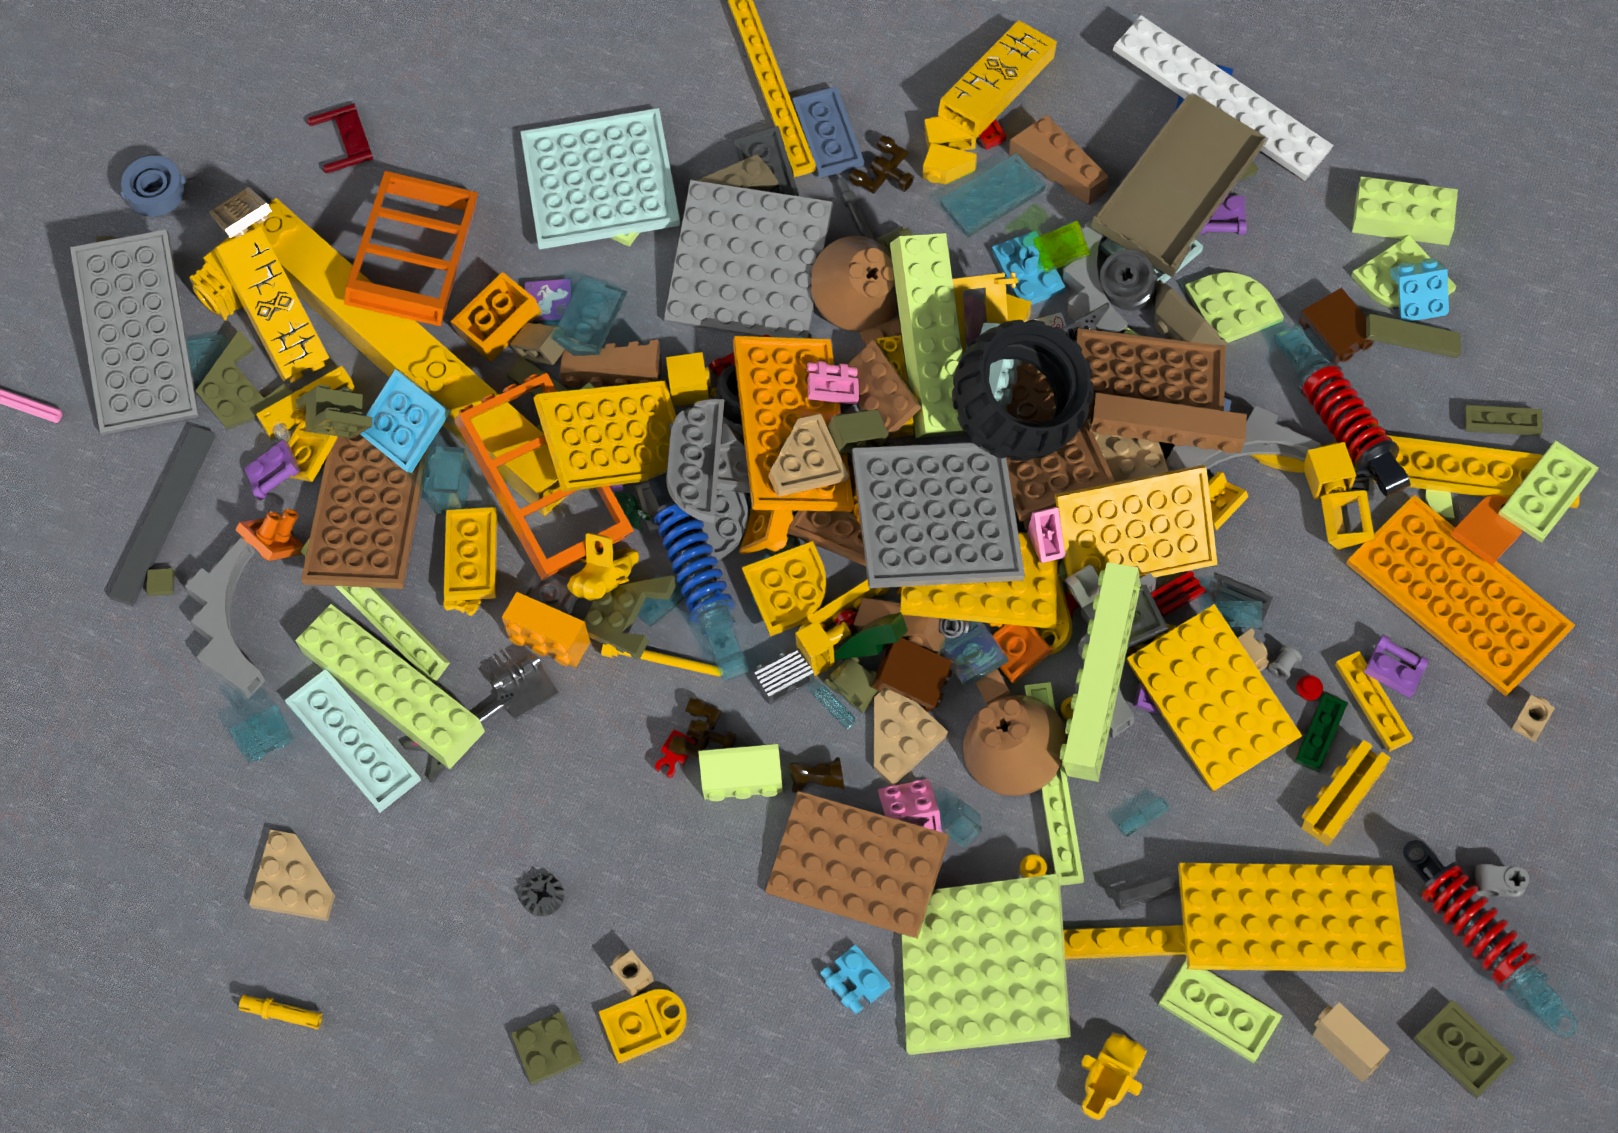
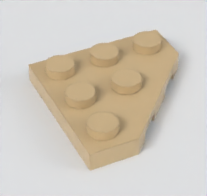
M821 414L799 418L782 447L768 475L777 497L848 480L849 474Z
M884 688L874 697V770L890 785H896L948 736V731L917 702Z
M270 830L250 899V907L328 921L335 898L329 885L296 834Z

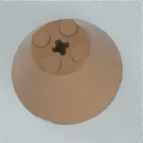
M847 236L829 244L816 258L811 271V294L816 307L830 323L846 331L861 332L890 321L896 315L899 309L891 251L885 245L869 237Z
M1024 695L1001 697L984 706L970 721L963 740L964 760L973 778L981 786L996 792V794L1004 796L1030 794L1047 785L1056 776L1055 773L1062 764L1060 751L1062 744H1067V734H1065V727L1058 714L1045 702Z

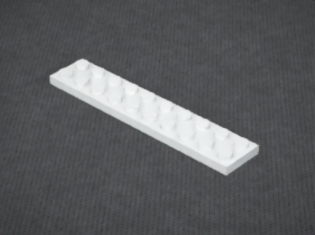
M1142 15L1114 45L1113 51L1185 99L1188 94L1194 93L1269 138L1261 151L1304 181L1308 179L1333 147L1324 138Z

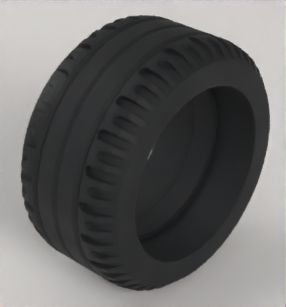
M734 364L727 367L720 374L717 380L715 399H724L723 416L726 419L742 425L740 400L731 393V391L738 388L736 366Z

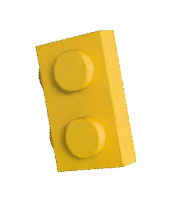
M1218 471L1208 481L1213 529L1216 531L1248 498L1247 491L1227 482L1225 474L1221 471Z

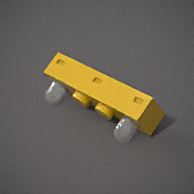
M340 366L257 413L260 424L270 440L275 437L278 441L284 440L288 442L290 440L291 433L289 429L300 424L306 418V410L296 409V399L316 386L327 385L332 390L338 391L340 389H351L355 393L356 390L352 379L344 367Z

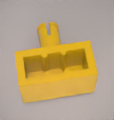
M816 621L812 624H804L795 632L796 646L801 650L811 669H813L814 677L835 666L834 645L851 637V632L845 622L825 632L819 621Z

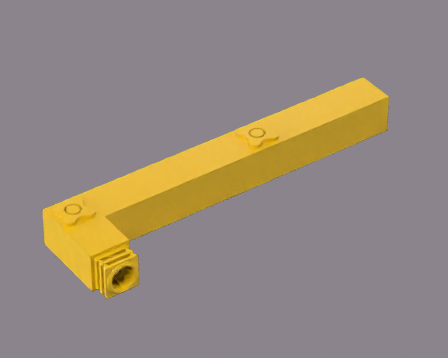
M277 198L272 200L268 204L272 210L268 213L269 218L260 224L254 222L247 227V232L261 226L295 293L389 378L395 369L400 370L450 409L451 412L443 426L469 449L455 423V419L460 414L459 410L465 409L464 407L470 404L475 407L481 404V400L491 394L498 396L499 394L418 322L344 305L345 288L353 265ZM228 237L221 244H224L236 237ZM214 248L203 258L206 263L202 266L203 268L201 270L198 269L194 276L191 275L189 278L193 284V291L199 300L213 314L218 315L225 321L227 316L234 314L233 311L240 308L244 309L215 253L216 248ZM359 272L357 280L372 283ZM508 402L471 419L492 460L544 435ZM547 444L497 467L503 480L530 504L561 489ZM566 497L538 511L545 517Z

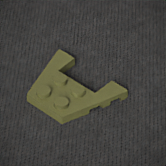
M240 330L235 334L195 391L227 430L257 419V413L293 393L284 383L267 397L263 398L235 364L255 350Z
M670 575L618 585L611 592L605 593L602 598L594 599L584 619L589 637L602 644H610L617 651L627 652L631 654L632 658L640 660L649 641L645 635L628 633L646 598L670 599L677 585L675 576Z

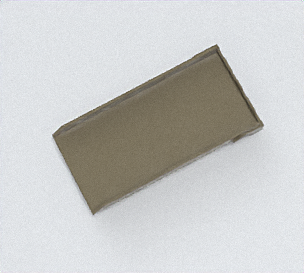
M1190 93L1113 195L1106 200L1093 217L1090 227L1125 249L1137 250L1146 255L1154 267L1173 277L1185 257L1191 251V245L1260 153L1269 138L1198 95Z

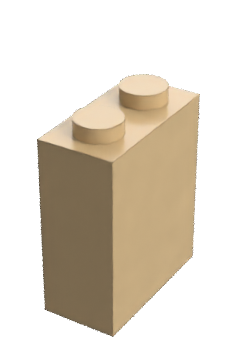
M1340 1002L1334 1008L1329 1005L1318 1016L1319 1019L1314 1024L1317 1028L1313 1037L1363 1083L1381 1065L1390 1049Z

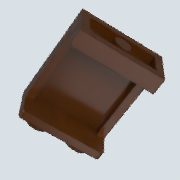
M1342 287L1301 311L1299 324L1304 330L1310 327L1332 353L1331 362L1334 365L1341 361L1346 362L1350 360L1356 352L1361 349L1365 351L1374 344V341L1366 339V316Z
M901 638L898 642L887 645L871 688L880 692L887 688L923 705V709L929 712L933 708H938L943 699L941 690L951 677L952 671L949 669L952 661Z

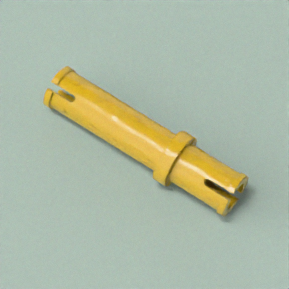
M243 994L239 1003V1011L260 1015L262 1019L266 1020L269 1018L278 1019L316 1030L319 1029L323 1018L322 1012L282 1004L270 997L263 999Z

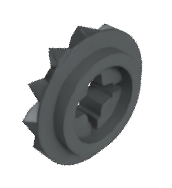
M539 874L537 877L529 878L526 885L522 887L521 900L523 906L533 915H551L563 903V887L551 875ZM546 887V892L550 897H543L538 903V896L534 891L541 892Z

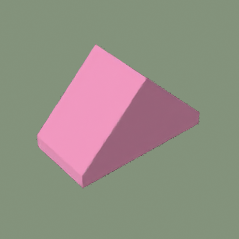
M1058 507L1032 512L1027 534L1039 561L1044 563L1066 557Z

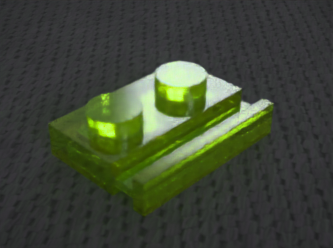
M1078 220L1033 239L1046 273L1091 255Z

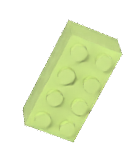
M1361 177L1356 193L1352 233L1404 239L1410 236L1414 241L1449 246L1454 232L1458 189Z

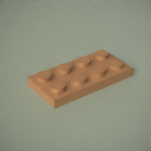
M872 340L848 363V367L857 368V376L850 377L858 378L859 400L857 403L862 410L871 411L878 409L888 432L885 440L887 441L922 407L876 341Z

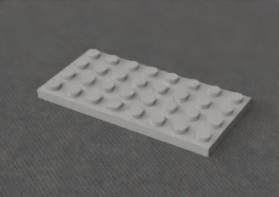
M167 229L70 247L100 433L106 435L200 417Z

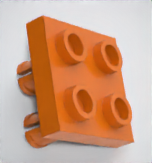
M284 509L282 516L273 511L268 512L266 518L239 522L236 531L243 537V540L251 544L268 561L302 555L301 549L304 545L291 534V530L299 517V514L292 509Z

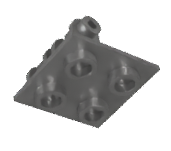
M534 654L529 655L489 679L498 695L518 690V695L508 707L514 720L559 694L541 666L539 658Z

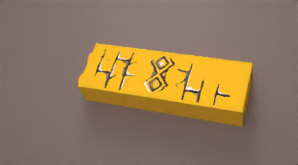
M1018 20L940 99L938 116L977 138L1050 63L1055 55L1057 41Z
M261 226L217 246L215 253L282 381L284 382L289 379L292 383L303 378V372L309 369L315 372L325 367L324 362L329 359V356Z

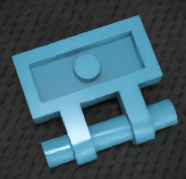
M856 944L835 960V965L840 969L838 973L834 974L829 967H826L820 973L826 980L825 984L830 990L834 989L842 998L841 1003L846 1008H850L855 1014H858L864 1008L858 1001L860 998L864 997L871 1004L891 988V984ZM848 979L856 989L850 992L842 982Z

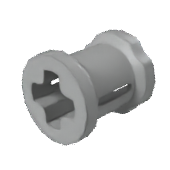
M1286 645L1282 646L1280 649L1281 654L1268 667L1276 677L1282 680H1288L1292 668L1302 660L1301 654L1296 649Z

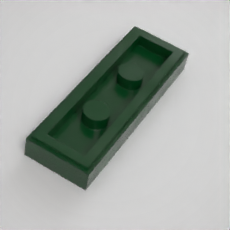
M1323 692L1294 763L1316 772L1320 771L1348 702Z

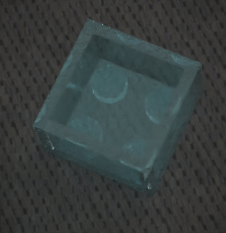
M435 446L434 453L429 456L428 460L430 475L424 481V491L428 493V502L432 504L434 512L446 514V510L465 509L472 474L465 448Z

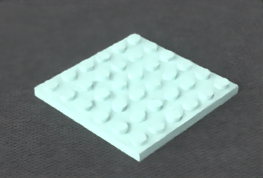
M659 108L521 131L539 250L611 238L620 234L628 235L632 232L640 233L681 226Z

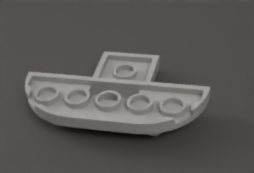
M724 399L699 401L694 403V407L685 412L682 410L672 425L666 483L671 498L687 514L698 520L714 523L717 489L750 493L745 447L721 444Z
M673 423L669 424L670 432H671ZM649 482L637 485L635 487L649 533H657L659 526L651 518L652 513L659 508L656 497L650 488ZM717 489L714 523L703 521L704 528L702 532H706L709 537L706 544H710L713 547V552L710 556L716 557L717 560L732 552L745 534L748 523V508L743 492Z

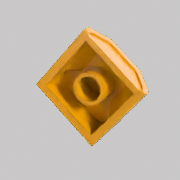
M750 508L747 528L739 553L747 554L765 548L773 552L783 549L788 540L787 532L789 525L793 520L792 510H752Z

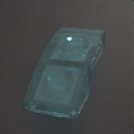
M677 583L669 600L646 598L638 616L649 627L653 626L685 599L681 594L682 587Z

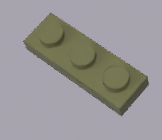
M1466 405L1464 409L1465 432L1541 436L1543 432L1542 409Z

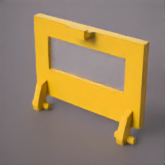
M1004 272L952 278L962 355L970 344L981 335L983 323L1002 324L1008 322L1006 284H1011V288L1016 287L1018 278L1015 272H1011L1010 278H1005Z

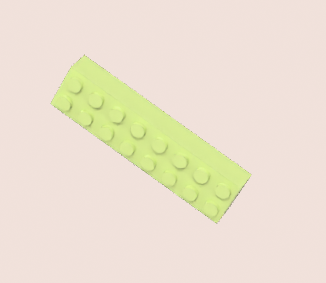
M946 233L899 236L890 242L909 389L922 407L913 416L915 437L925 438L963 434L967 431L962 430L957 420L958 411L954 409L952 401L953 379L957 365L962 357V347Z
M1109 562L1106 564L1105 571H1100L1098 586H1101L1100 595H1095L1093 602L1095 618L1089 621L1087 634L1090 635L1089 644H1084L1082 652L1084 668H1079L1076 683L1079 684L1078 694L1074 693L1072 697L1071 709H1074L1073 718H1068L1065 734H1068L1067 744H1062L1060 751L1062 767H1065L1067 776L1099 782L1141 587L1138 567Z
M332 604L295 640L305 656L323 670L327 669L334 679L448 769H451L485 732L479 718Z

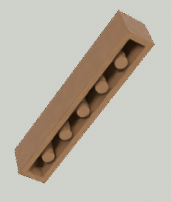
M1095 393L1091 409L1090 432L1101 435L1123 436L1128 439H1144L1150 442L1172 443L1177 446L1186 445L1199 447L1200 449L1221 450L1226 453H1241L1246 440L1247 414Z

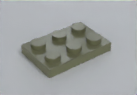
M1453 1000L1413 1039L1476 1099L1516 1059Z

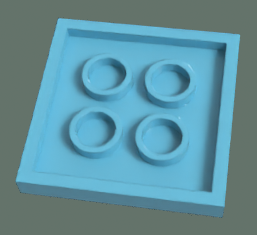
M395 369L366 416L373 417L372 427L360 433V435L406 472L412 473L451 410L403 372Z

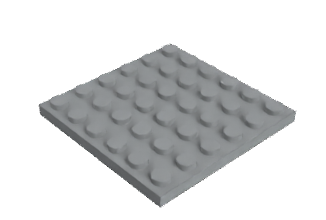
M690 180L664 321L758 337L767 334L770 337L808 338L815 305L811 294V271L816 258L826 245L833 207L832 201Z
M974 443L853 448L852 460L869 588L1023 581L1025 573L1006 457H995L989 454L990 451L982 446L978 447Z

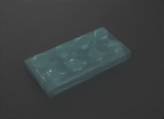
M1016 153L942 198L940 206L969 238L1045 191V184Z

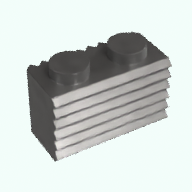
M799 648L793 651L792 649L783 651L778 659L771 663L769 661L762 662L756 667V671L753 672L754 680L769 705L815 681L813 669H811Z

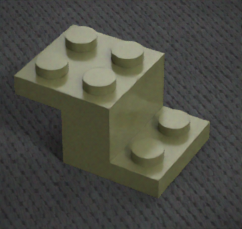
M318 385L296 399V409L306 410L305 432L352 439L372 427L373 417L363 416L362 413L363 394L354 393L351 389H340L338 391L332 390L327 385Z

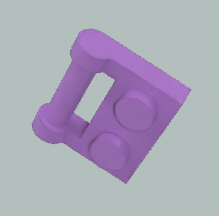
M1227 196L1210 219V221H1237V223H1208L1200 234H1205V232H1238V235H1246L1245 196Z
M284 440L244 468L252 485V492L260 501L267 497L269 491L291 475L295 476L300 472L290 445Z
M1382 634L1364 673L1404 696L1411 698L1429 663V659L1414 655L1389 641L1390 638ZM1384 650L1415 666L1414 670L1384 654Z

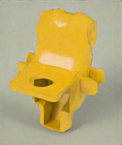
M587 533L586 558L581 559L586 565L579 573L570 578L567 584L568 590L578 598H585L587 600L602 598L605 593L611 592L619 584L629 581L627 577L630 575L634 564L639 561L638 551L630 548H621L613 551L611 537ZM596 541L602 543L604 548L603 553L599 554L596 551Z
M1113 1032L1105 1042L1097 1059L1089 1055L1083 1057L1081 1065L1089 1070L1085 1081L1086 1098L1081 1104V1109L1087 1116L1096 1120L1103 1119L1106 1111L1110 1107L1119 1104L1127 1091L1135 1096L1140 1094L1142 1084L1134 1080L1141 1067L1147 1050L1139 1042L1130 1040L1124 1034Z

